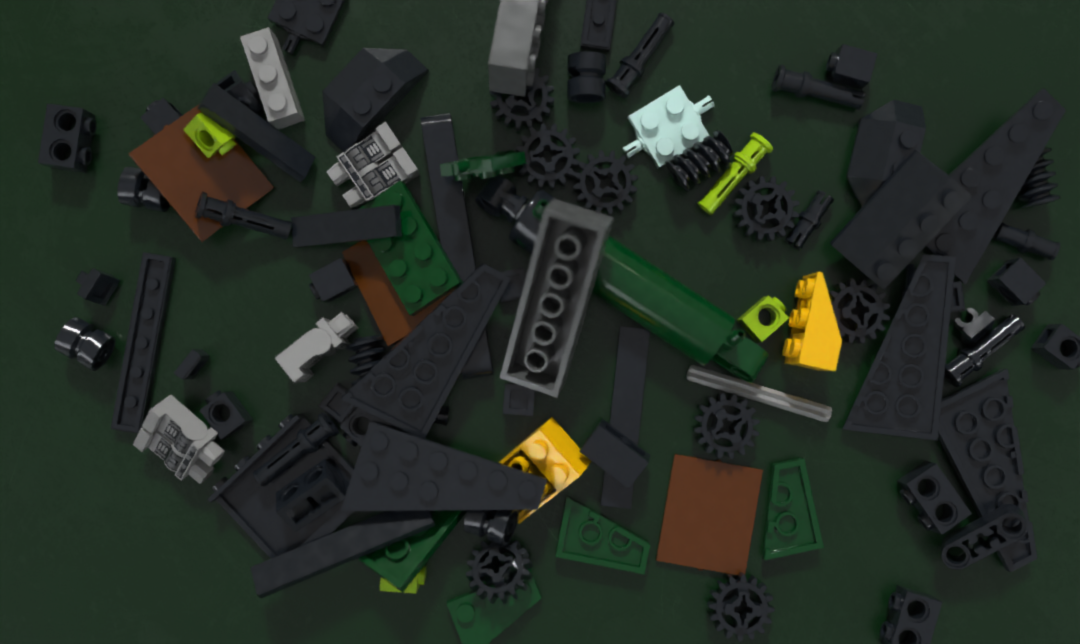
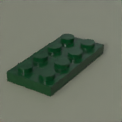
M398 181L359 209L388 205L400 206L402 236L367 240L407 312L409 315L415 316L456 289L462 283V280L404 182Z

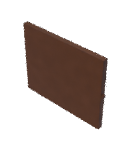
M197 105L170 125H165L163 130L128 155L198 239L203 242L223 226L220 225L219 221L205 217L195 218L197 203L202 191L206 192L209 197L222 201L233 200L237 207L247 209L274 189V187L235 139L236 145L222 156L220 152H217L209 159L183 130L201 112L197 109Z
M367 240L360 241L342 252L389 347L401 341L453 292L451 291L415 316H411Z
M674 454L656 561L694 567L698 570L705 569L739 575V572L745 574L763 470L724 463L719 459L713 461Z

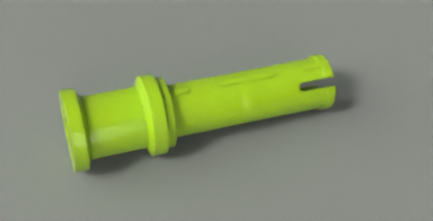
M753 132L750 136L751 140L742 151L736 152L733 155L734 162L716 181L702 200L697 203L706 213L713 215L714 211L747 173H754L757 169L756 165L764 155L773 151L772 145L764 137Z

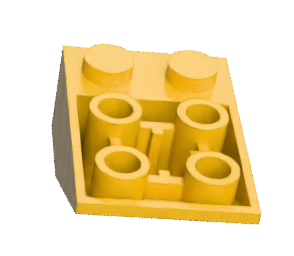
M815 272L803 276L802 280L797 282L795 297L798 298L797 307L791 311L789 317V327H792L790 339L787 338L784 342L782 355L786 356L785 363L819 371H836L842 339L823 273Z
M551 417L498 463L547 478L539 509L579 478L591 461L579 452L580 448L557 421ZM519 510L518 524L536 510Z

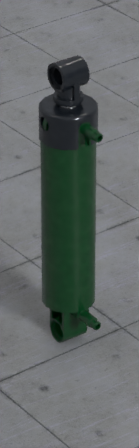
M500 175L490 177L475 198L476 203L493 216L505 215L508 217L507 221L511 224L517 220L509 234V240L532 255L544 208L556 198L544 190H539L526 205L528 198L524 195L522 197L516 194L517 189L509 180ZM609 235L592 293L700 365L705 366L710 360H713L738 378L753 383L769 358V354L762 347L746 338L743 330H734L732 328L735 318Z

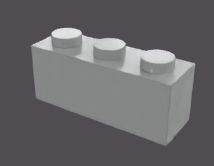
M267 27L240 36L268 122L279 130L305 121L276 35Z

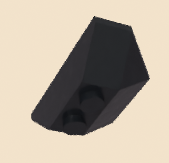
M362 48L322 91L326 136L345 153L350 147L365 139L429 70L407 49Z
M892 100L860 119L846 178L862 207L914 150H917L919 153L921 152L926 131L922 106Z

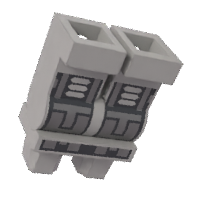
M386 121L378 126L371 135L350 147L345 153L342 152L336 156L339 162L327 171L337 187L350 178L356 185L342 195L352 210L368 203L398 181L407 184L420 176L417 167L401 146Z
M341 312L332 320L320 319L316 323L319 328L308 331L275 357L276 361L293 382L308 381L314 376V373L310 370L313 365L325 356H332L339 348L345 349L346 346L351 344L347 338L359 328L347 314L345 315Z
M171 394L150 409L133 443L141 452L149 448L163 459L165 466L176 472L175 476L182 481L189 475L199 484H202L212 475L215 469L213 465L219 461L225 452L214 442L218 432L212 427L208 430L207 426Z

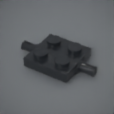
M276 0L268 20L282 27L289 34L282 50L293 55L299 40L312 41L324 47L345 0Z

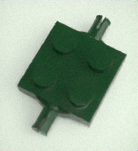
M498 151L494 155L476 156L440 164L441 175L454 176L455 181L472 179L475 176L490 178L499 176L498 174L515 172V166L526 164L525 151Z

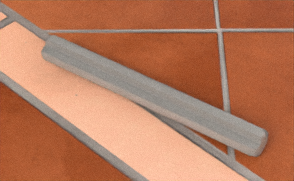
M690 365L686 379L688 381L736 394L819 421L828 422L832 414L830 406L746 382L699 366Z

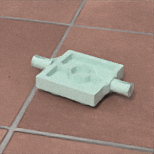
M679 85L629 115L627 118L635 130L636 140L622 147L624 153L633 147L635 148L625 154L626 157L629 159L643 150L650 155L656 167L659 168L666 164L665 161H671L675 155H681L685 149L692 148L696 142H702L703 138L709 136L701 122L700 115L715 106L712 101L702 107V105L712 100L711 97L707 96L693 104L688 100Z

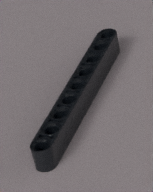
M451 113L421 117L440 243L463 282L477 268L462 180L455 181L454 176L441 175L440 164L459 160ZM486 326L462 369L464 380L494 375Z

